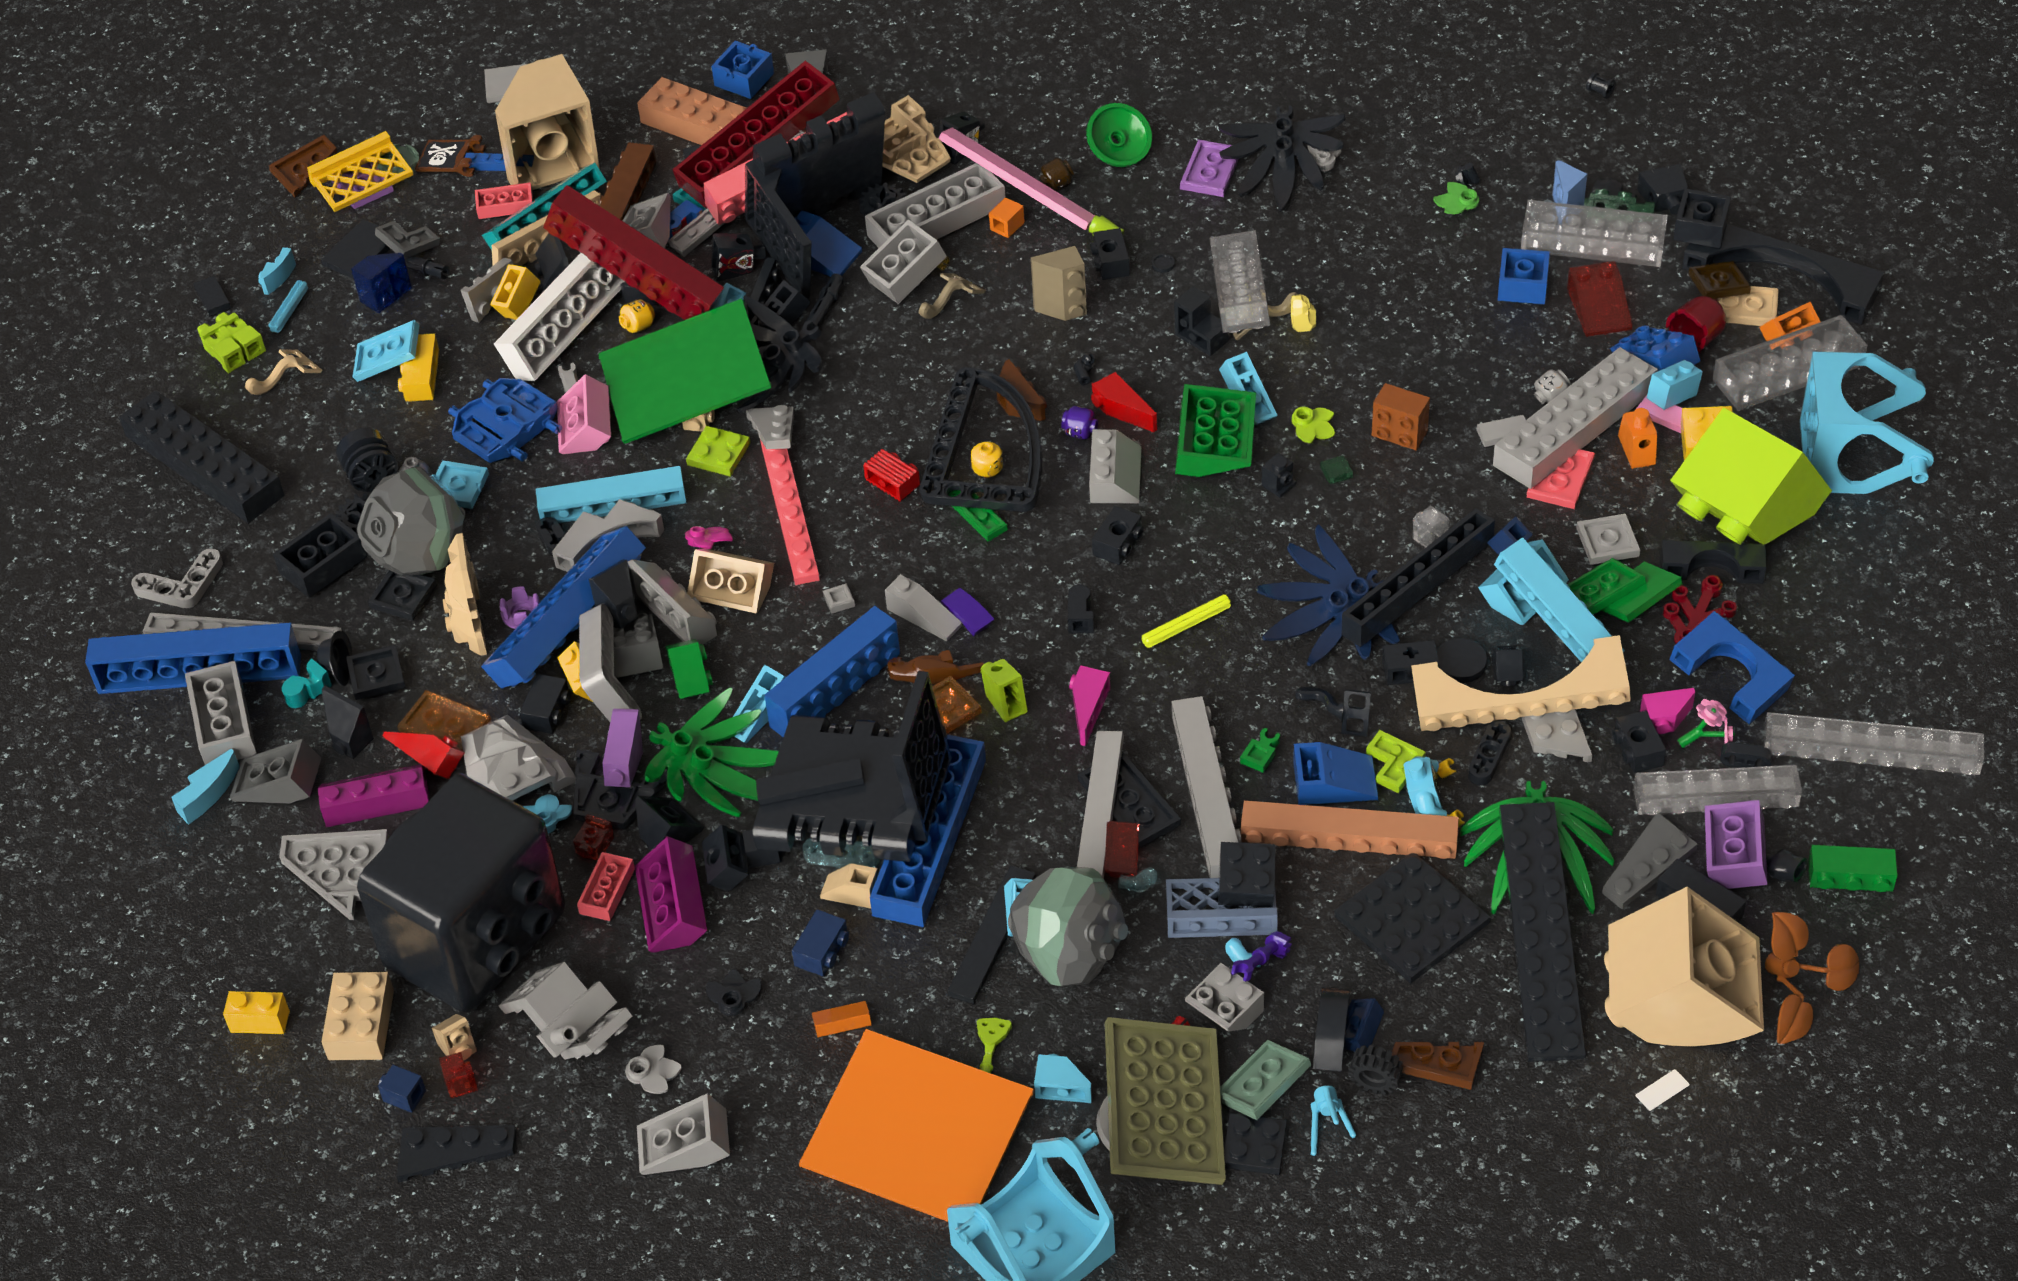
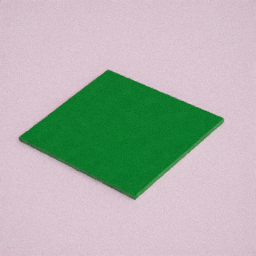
M742 298L598 353L624 444L771 388V382L768 379L744 305L745 302Z

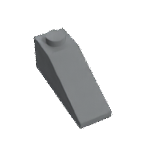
M901 574L885 589L887 610L945 641H948L962 626V622L920 584Z

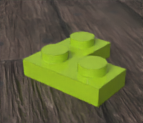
M1381 730L1378 731L1366 747V754L1385 763L1376 775V783L1396 793H1400L1406 784L1404 763L1417 756L1425 757L1426 753Z

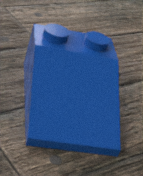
M801 211L796 216L795 220L812 242L811 270L830 277L832 274L842 276L860 255L862 248L819 216L805 211Z

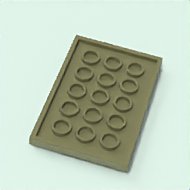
M1107 1017L1105 1021L1111 1174L1223 1185L1226 1177L1216 1029Z

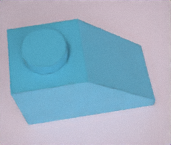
M1038 1054L1034 1080L1035 1098L1084 1103L1092 1102L1091 1082L1067 1057L1057 1054Z

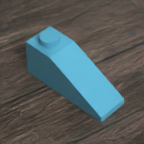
M1245 352L1225 360L1219 370L1228 389L1256 392L1254 424L1258 425L1277 417L1278 415L1248 353Z
M766 665L763 666L733 717L757 709H761V714L752 725L734 737L747 743L769 721L764 695L786 678L785 676Z

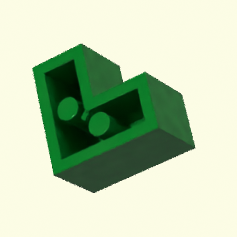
M696 639L667 645L666 650L679 699L710 692L709 686L713 685L710 670L705 671L703 661L707 660L704 645L699 644Z

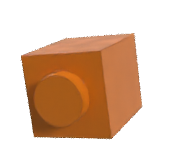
M1004 198L989 212L990 230L1009 238L1024 224L1023 205Z

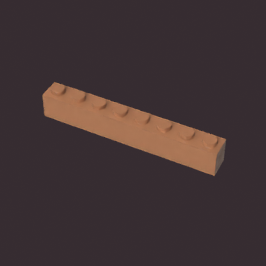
M1244 801L1241 841L1246 843L1275 844L1277 846L1349 850L1361 853L1375 852L1387 855H1409L1410 853H1415L1418 856L1456 859L1459 817Z

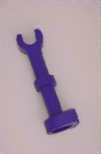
M1278 931L1271 933L1265 940V946L1253 951L1252 956L1248 960H1238L1233 963L1231 974L1235 975L1241 972L1244 973L1243 981L1251 980L1253 969L1258 965L1265 964L1269 960L1270 955L1273 954L1281 959L1287 956L1292 945L1289 943L1291 937Z

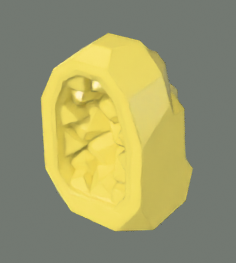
M1301 294L1291 296L1292 328L1297 332L1311 331L1316 327V309L1309 299Z

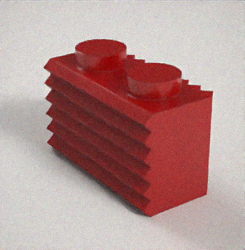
M881 449L880 452L878 451L874 457H871L863 465L866 481H869L874 486L876 485L877 488H880V490H883L888 495L890 494L891 497L898 501L904 499L920 485L917 467L911 463L903 462L894 452L889 453Z

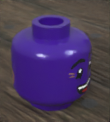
M1072 406L1069 410H1065L1061 428L1065 430V434L1069 437L1086 440L1090 437L1092 429L1098 428V419H1095V414L1091 409Z

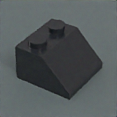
M548 233L535 253L538 262L534 265L538 276L543 275L540 281L544 291L569 266L560 239L552 236L550 233Z

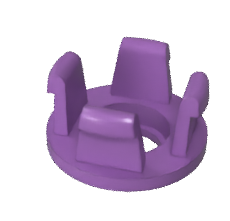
M524 586L512 588V599L506 602L505 599L501 598L499 602L503 622L508 627L516 629L528 616L526 611H518L528 610L531 612L540 603L538 595L528 596Z

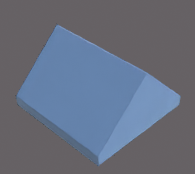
M1556 161L1552 195L1560 226H1565L1584 208L1587 174L1562 161Z

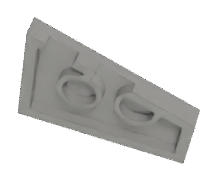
M778 405L774 408L746 410L747 419L752 422L754 430L758 431L759 438L766 449L791 448L794 421L793 407Z

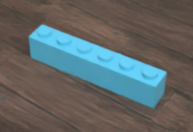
M680 466L536 488L540 519L552 517L558 523L576 521L583 511L600 517L607 516L619 499L635 503L637 506L646 509L686 503Z
M1521 538L1499 554L1494 563L1496 568L1581 662L1594 646L1593 639L1611 637L1604 628L1603 623L1591 614L1586 604L1572 593L1568 584L1554 573L1550 564L1545 562L1537 554L1535 548L1528 544L1524 538Z

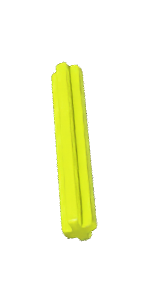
M1223 594L1143 634L1142 642L1146 648H1150L1230 608L1231 601L1227 595Z

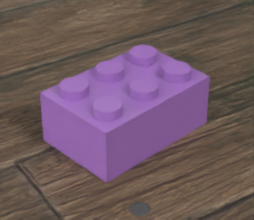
M1754 800L1705 806L1708 877L1726 889L1767 885L1765 826L1760 801Z

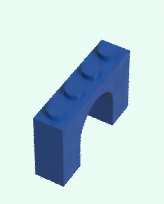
M1715 611L1674 646L1669 659L1687 675L1692 674L1705 661L1715 656H1728L1740 661L1748 669L1751 680L1735 694L1729 709L1749 725L1789 689L1795 676L1786 666L1781 665L1766 650L1761 649L1746 634L1741 633L1726 618L1721 617Z

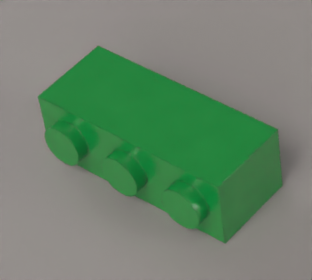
M1826 845L1811 846L1808 859L1810 887L1848 889L1851 891L1893 892L1897 879L1895 849Z

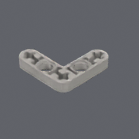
M210 548L199 554L182 581L149 573H140L132 579L131 584L134 593L141 598L181 608H192L206 592L221 569L223 561L219 551ZM196 576H205L201 581H193ZM163 588H171L168 593H159Z

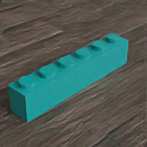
M595 162L589 164L484 233L482 237L492 251V244L547 216L553 201L566 185L580 194L586 195L607 181Z

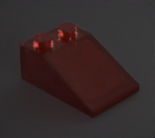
M1615 261L1569 268L1567 290L1586 337L1632 330L1623 282Z

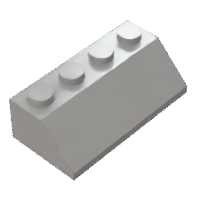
M633 559L628 561L635 596L683 642L696 639L699 644L703 645L717 636L715 626L717 621L714 615L709 611L706 612L695 597L691 598L683 585L677 584L667 570H662L656 563Z

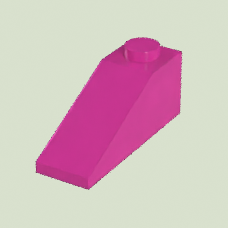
M1080 665L1077 674H1073L1071 677L1069 689L1073 692L1080 744L1086 746L1110 691V672Z

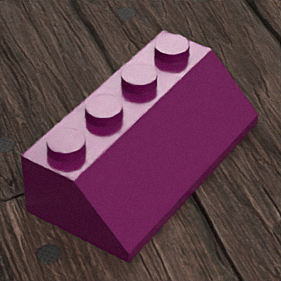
M421 764L324 783L318 787L320 810L326 827L420 809L429 802L425 767Z
M667 836L635 865L648 950L653 953L692 945L707 931L693 847Z

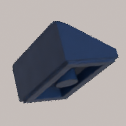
M1375 998L1351 1000L1347 1016L1344 1049L1355 1052L1361 1046L1365 1045L1368 1048L1369 1045H1372L1384 1013L1383 1008Z

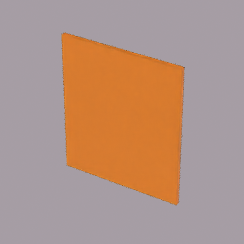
M866 1029L800 1159L799 1166L948 1222L947 1208L951 1205L982 1204L1025 1109L1033 1096L1034 1089Z

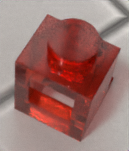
M587 814L585 817L586 821L574 838L573 843L576 853L586 859L592 858L598 861L601 853L607 850L614 839L612 825L610 821Z
M461 1052L439 1058L450 1098L478 1091L470 1061L464 1062Z

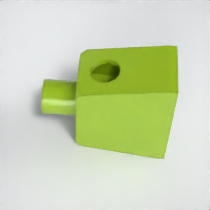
M1005 659L983 664L981 673L985 694L1004 722L1027 713L1022 676Z

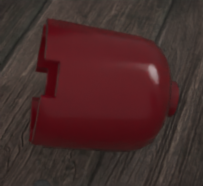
M1699 296L1691 299L1671 313L1667 318L1665 326L1666 328L1669 327V331L1682 332V334L1694 336L1697 350L1700 352L1724 330L1726 313L1717 300L1707 296Z

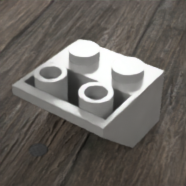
M1220 963L1185 998V1001L1227 1031L1246 1029L1264 1011V992L1250 982L1243 981V978L1237 973L1232 975V970Z

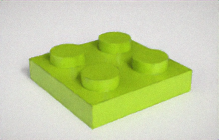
M706 426L686 458L687 465L731 477L750 445V437Z

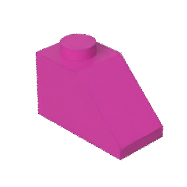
M1688 688L1643 694L1640 712L1647 711L1658 734L1674 732L1693 708L1695 689Z

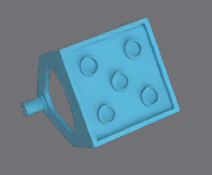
M1812 352L1800 416L1802 452L1831 488V493L1867 494L1909 476H1912V481L1915 483H1924L1928 480L1927 469L1934 462L1932 452L1885 423L1873 421L1915 403L1924 397L1926 393L1925 385L1916 379L1915 369L1906 368L1901 370L1873 353ZM1853 366H1867L1895 384L1896 388L1893 396L1855 412L1848 405L1842 394L1841 382L1844 375ZM1861 434H1873L1904 454L1903 462L1900 465L1863 481H1850L1841 473L1837 464L1838 456L1843 447Z
M1085 1129L1083 1133L1072 1141L1066 1137L1035 1141L1032 1144L1030 1155L1020 1171L995 1196L983 1204L951 1205L947 1208L952 1247L986 1281H1080L1115 1254L1113 1214L1082 1156L1099 1144L1096 1134L1093 1132L1090 1135L1091 1129ZM1062 1157L1076 1170L1099 1216L1083 1207L1067 1191L1051 1169L1047 1158Z

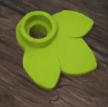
M1299 407L1292 414L1291 421L1296 427V435L1306 443H1312L1315 437L1318 439H1329L1335 435L1333 427L1328 422L1334 416V412L1326 408L1312 410L1308 407Z

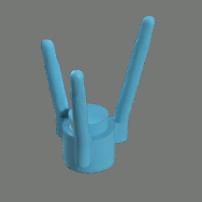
M1322 1086L1314 1091L1315 1102L1310 1104L1312 1110V1156L1317 1154L1319 1112L1324 1116H1331L1334 1124L1337 1125L1339 1124L1338 1111L1352 1138L1356 1137L1353 1126L1343 1108L1342 1100L1338 1099L1336 1089L1332 1086Z

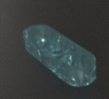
M811 838L803 844L804 859L814 865L845 867L852 863L875 868L880 859H875L872 845L870 847L863 846L860 841H856L855 845L846 844L845 850L848 851V854L845 857L823 855L820 841L812 842ZM866 854H871L868 856V858H863L866 856Z

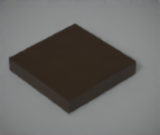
M1734 261L1689 268L1688 275L1702 296L1716 299L1750 294L1751 286Z

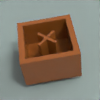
M1385 383L1373 402L1372 436L1417 451L1428 432L1430 397Z

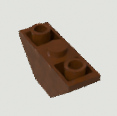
M1010 359L1006 360L999 376L1013 385L1024 397L1035 420H1045L1047 404L1044 397L1036 393L1033 384L1023 377V373L1018 366L1015 367ZM997 393V401L1007 414L1020 417L1013 405L1001 394Z

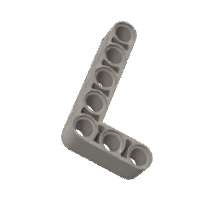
M602 603L581 614L579 617L580 683L585 693L609 722H611L614 708L638 709L641 720L642 713L639 706L614 676L613 617L607 606Z

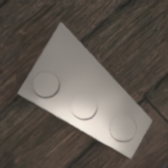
M504 257L489 268L483 278L477 277L473 280L472 286H465L461 289L472 321L479 323L489 313L492 307L490 305L508 264L514 265L511 259Z

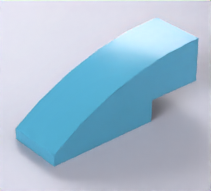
M232 749L189 775L190 785L171 797L177 813L188 825L214 805L235 778L240 766Z

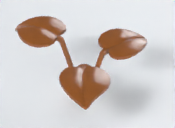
M1773 912L1771 939L1773 952L1768 955L1765 968L1768 973L1777 975V981L1784 983L1794 993L1785 998L1779 1012L1777 1043L1785 1044L1806 1035L1813 1021L1811 1004L1803 1002L1804 995L1786 978L1796 976L1799 969L1827 973V987L1832 990L1842 991L1849 988L1856 980L1859 973V957L1851 946L1838 944L1830 950L1827 956V967L1798 963L1794 957L1798 956V950L1803 949L1807 945L1809 937L1807 924L1803 919L1794 914Z

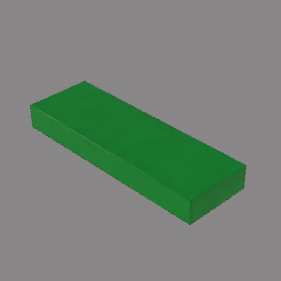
M951 491L948 496L956 497L961 491ZM976 494L972 495L973 499H979ZM952 506L987 542L1008 530L1007 524L992 509Z

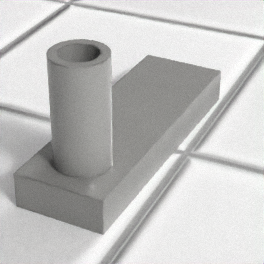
M598 981L536 1037L553 1057H557L612 1008L617 1001L604 985Z

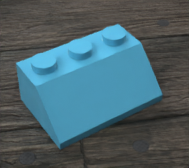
M1543 539L1528 542V544L1535 548L1537 554L1550 564L1554 573L1562 581L1567 582L1569 580ZM1498 569L1478 587L1491 608L1520 625H1524L1536 613Z

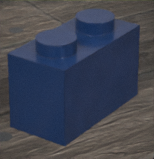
M816 909L792 949L794 966L824 976L828 968L834 966L840 948L845 947L848 942L849 932H847L846 920Z

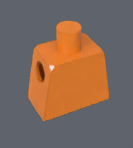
M1637 408L1633 412L1624 413L1618 437L1631 468L1655 465L1657 431L1649 411L1645 408Z

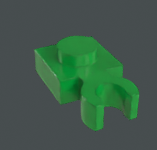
M1262 729L1260 741L1255 739L1250 741L1240 756V763L1264 773L1276 755V747L1280 743V734L1277 733L1274 738H1267L1268 729Z

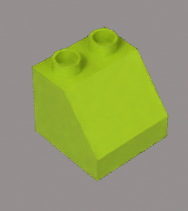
M1724 407L1670 480L1683 495L1677 503L1679 508L1698 521H1702L1707 513L1719 518L1720 522L1717 524L1716 529L1740 545L1747 536L1763 545L1769 543L1815 515L1832 491L1802 451Z

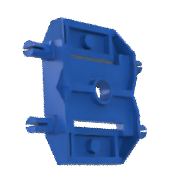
M499 378L495 382L486 379L483 382V387L486 390L482 397L470 401L461 409L453 405L448 410V413L455 417L452 430L453 439L489 463L510 456H514L523 462L528 456L526 452L520 449L523 445L545 428H548L555 434L560 433L562 430V426L553 421L558 410L557 402L521 379ZM474 418L475 420L479 421L482 424V426L488 427L489 429L497 433L498 436L502 439L500 440L499 438H497L496 436H494L493 434H491L490 432L480 427L471 420Z

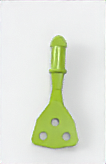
M981 1018L977 1020L978 1036L985 1045V1055L980 1064V1070L988 1073L993 1071L992 1056L996 1045L1003 1041L1012 1028L1011 1021L999 1018Z

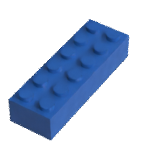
M876 606L872 607L769 690L764 696L770 728L784 737L792 715L825 717L833 708L841 705L849 695L858 691L866 681L876 676L888 664L890 659L898 657L900 654L896 620Z

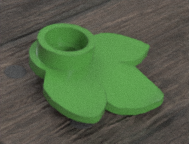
M1456 182L1447 183L1448 193L1433 197L1434 202L1439 207L1445 208L1444 212L1447 214H1459L1464 210L1476 208L1479 204V196L1476 191Z

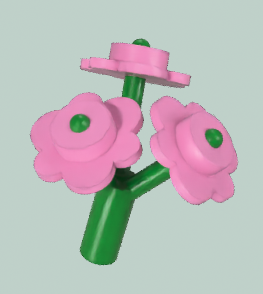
M1703 699L1701 704L1696 706L1698 716L1703 720L1697 727L1677 739L1682 748L1700 737H1724V742L1727 743L1733 742L1735 732L1733 731V726H1727V711L1724 706L1718 701ZM1722 721L1724 722V731H1702L1707 724L1713 727L1715 725L1720 727Z

